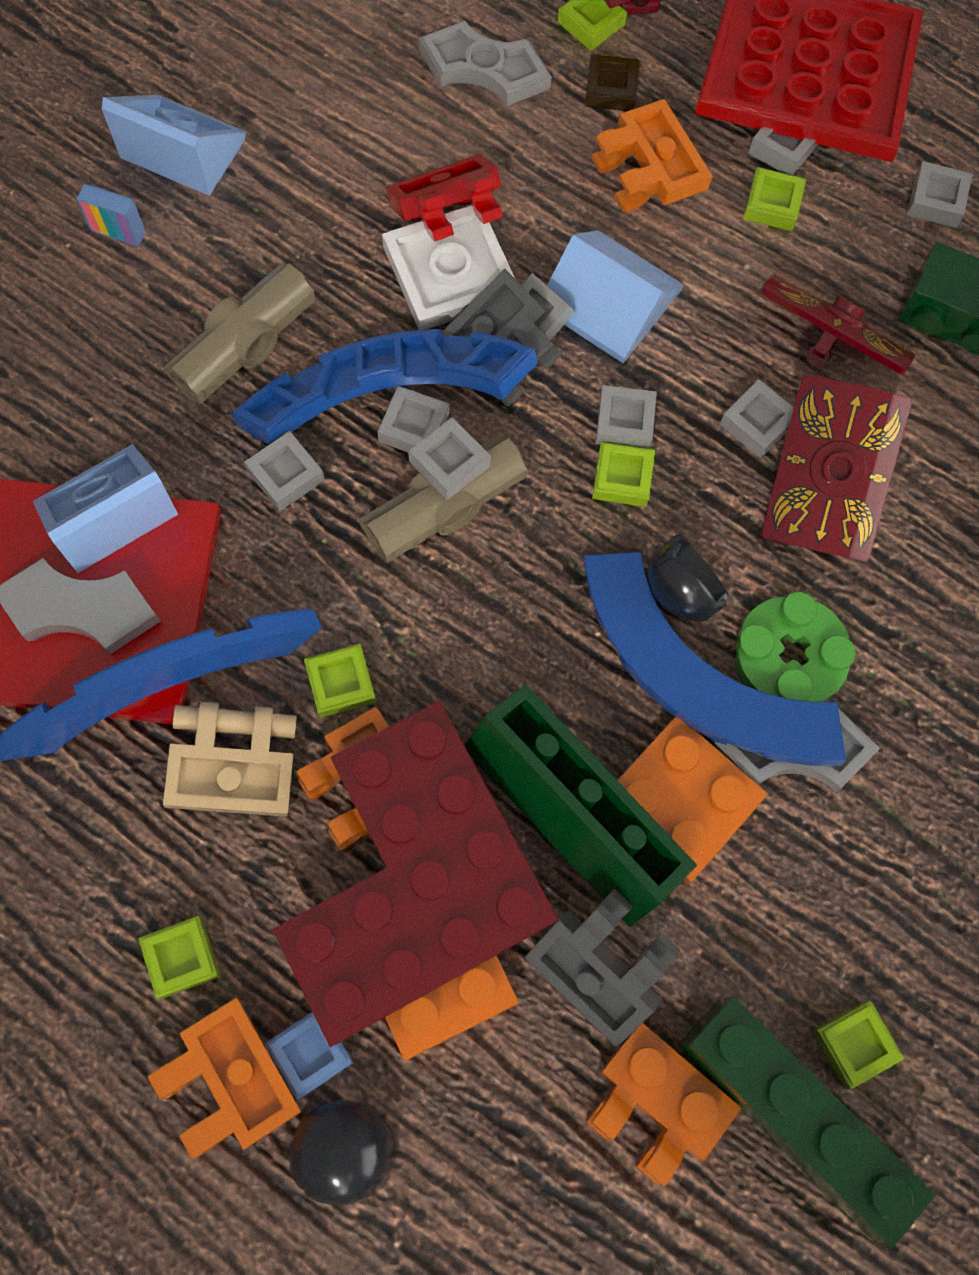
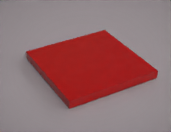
M726 0L695 114L758 130L766 127L773 129L772 133L799 140L808 138L816 140L815 144L893 162L900 144L923 11L883 0Z
M0 479V585L42 558L57 572L78 580L105 579L125 570L161 621L112 654H109L94 639L77 633H53L33 642H28L20 634L0 604V705L33 709L41 703H48L51 710L76 695L73 686L80 680L138 653L199 632L222 513L219 503L170 498L178 513L177 516L77 573L47 534L33 504L34 500L60 485ZM190 680L143 698L111 714L107 718L173 725L175 705H186Z

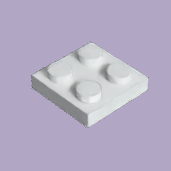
M472 205L445 214L448 222L452 224L454 235L436 242L429 236L423 221L382 234L384 250L419 330H428L452 322L504 268L514 277L490 223L483 224L480 222Z

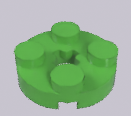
M794 592L786 597L769 599L749 613L738 629L734 662L735 670L741 683L747 687L791 700L825 702L844 684L856 653L853 643L849 640L846 628L830 609L816 602L809 594ZM788 640L791 643L797 642L804 649L802 656L806 660L805 664L800 665L796 660L785 663L780 657V654L785 649L781 641Z

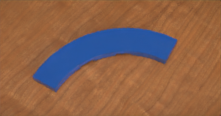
M430 329L381 335L350 343L317 356L320 363L297 373L289 378L287 373L279 376L253 394L231 416L240 429L269 445L288 431L292 433L305 422L327 409L363 394L386 388L415 384H447L482 391L503 400L537 365L538 360L534 348L486 333L472 332L470 337L443 336L441 330Z
M641 552L584 556L587 588L601 629H604L608 640L619 655V660L623 667L639 686L666 711L679 718L689 727L726 746L729 743L749 752L764 755L766 759L810 766H842L844 764L846 755L837 702H808L786 699L747 687L723 675L696 655L672 630L660 612L650 591L644 573Z
M303 609L248 618L246 622L249 629L216 637L213 629L209 628L172 640L115 663L75 683L73 688L76 695L51 710L48 703H41L10 725L0 734V761L55 753L78 734L111 714L143 698L193 678L248 662L289 656L322 628L315 610Z

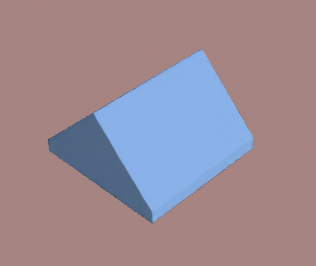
M160 95L103 97L102 111L121 159L208 196L214 190L245 139L246 131Z
M599 230L573 234L547 284L575 312L564 325L622 363L627 360L683 288L682 283Z
M133 444L33 501L47 534L77 573L178 515L155 470Z

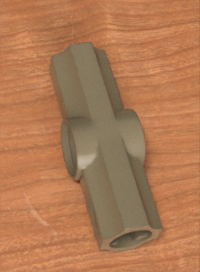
M290 263L288 265L279 264L240 300L233 296L225 298L211 310L204 325L205 331L164 366L168 377L189 400L201 404L242 366L246 369H252L267 359L275 348L278 334L315 301L314 290L307 283L303 274Z
M499 434L481 445L491 455L490 467L450 499L446 500L418 473L409 483L408 490L360 518L361 527L378 556L388 563L437 532L440 535H448L461 529L477 515L482 504L525 479L527 468L523 463L519 450L510 438H505Z

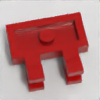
M481 154L385 187L390 207L404 221H423L429 236L434 242L454 235L452 224L448 222L443 208L455 203L459 205L471 204L477 218L483 224L503 217L501 207L495 202L491 190L501 187L498 168Z

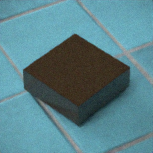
M591 54L585 107L619 111L633 110L636 102L640 60Z

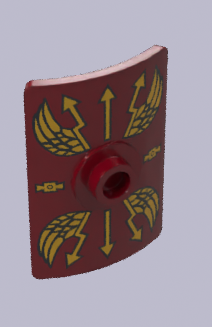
M776 274L768 278L760 290L762 295L825 330L817 345L810 348L807 353V361L813 367L824 366L830 361L832 349L839 339L900 374H904L916 356V354L868 328L869 325L861 320L866 310L840 295H837L833 303L826 300L821 301Z
M813 375L803 376L762 529L763 538L859 561H867L871 554L910 412L911 399L906 396Z

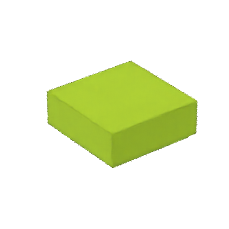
M570 0L559 8L557 22L592 51L625 26L627 11L620 5L610 9L604 0Z
M757 167L752 179L743 220L793 231L798 218L806 179Z
M601 441L592 499L646 507L650 495L655 449Z
M361 644L304 659L320 718L376 703Z
M200 916L138 938L156 999L169 997L221 977L203 918Z
M871 1000L863 1001L812 1030L845 1089L851 1090L904 1059Z

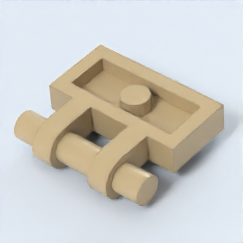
M200 701V707L175 705L173 729L194 730L197 732L195 746L170 744L163 798L164 808L287 817L293 753L269 752L270 737L295 738L297 716L273 714V708L255 706V712L219 709V703ZM216 732L252 735L251 750L215 747Z

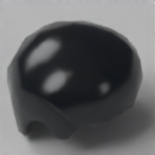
M680 534L675 535L652 555L648 567V580L653 596L663 609L685 621L703 622L711 618L726 605V599L729 596L726 588L684 536Z
M351 1100L321 1103L302 1117L289 1144L290 1172L298 1188L303 1189L306 1196L317 1202L341 1206L363 1201L382 1187L389 1178L396 1159L393 1130L380 1112L369 1104Z

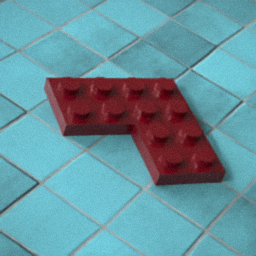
M440 701L330 757L386 868L272 929L330 1048L559 921Z

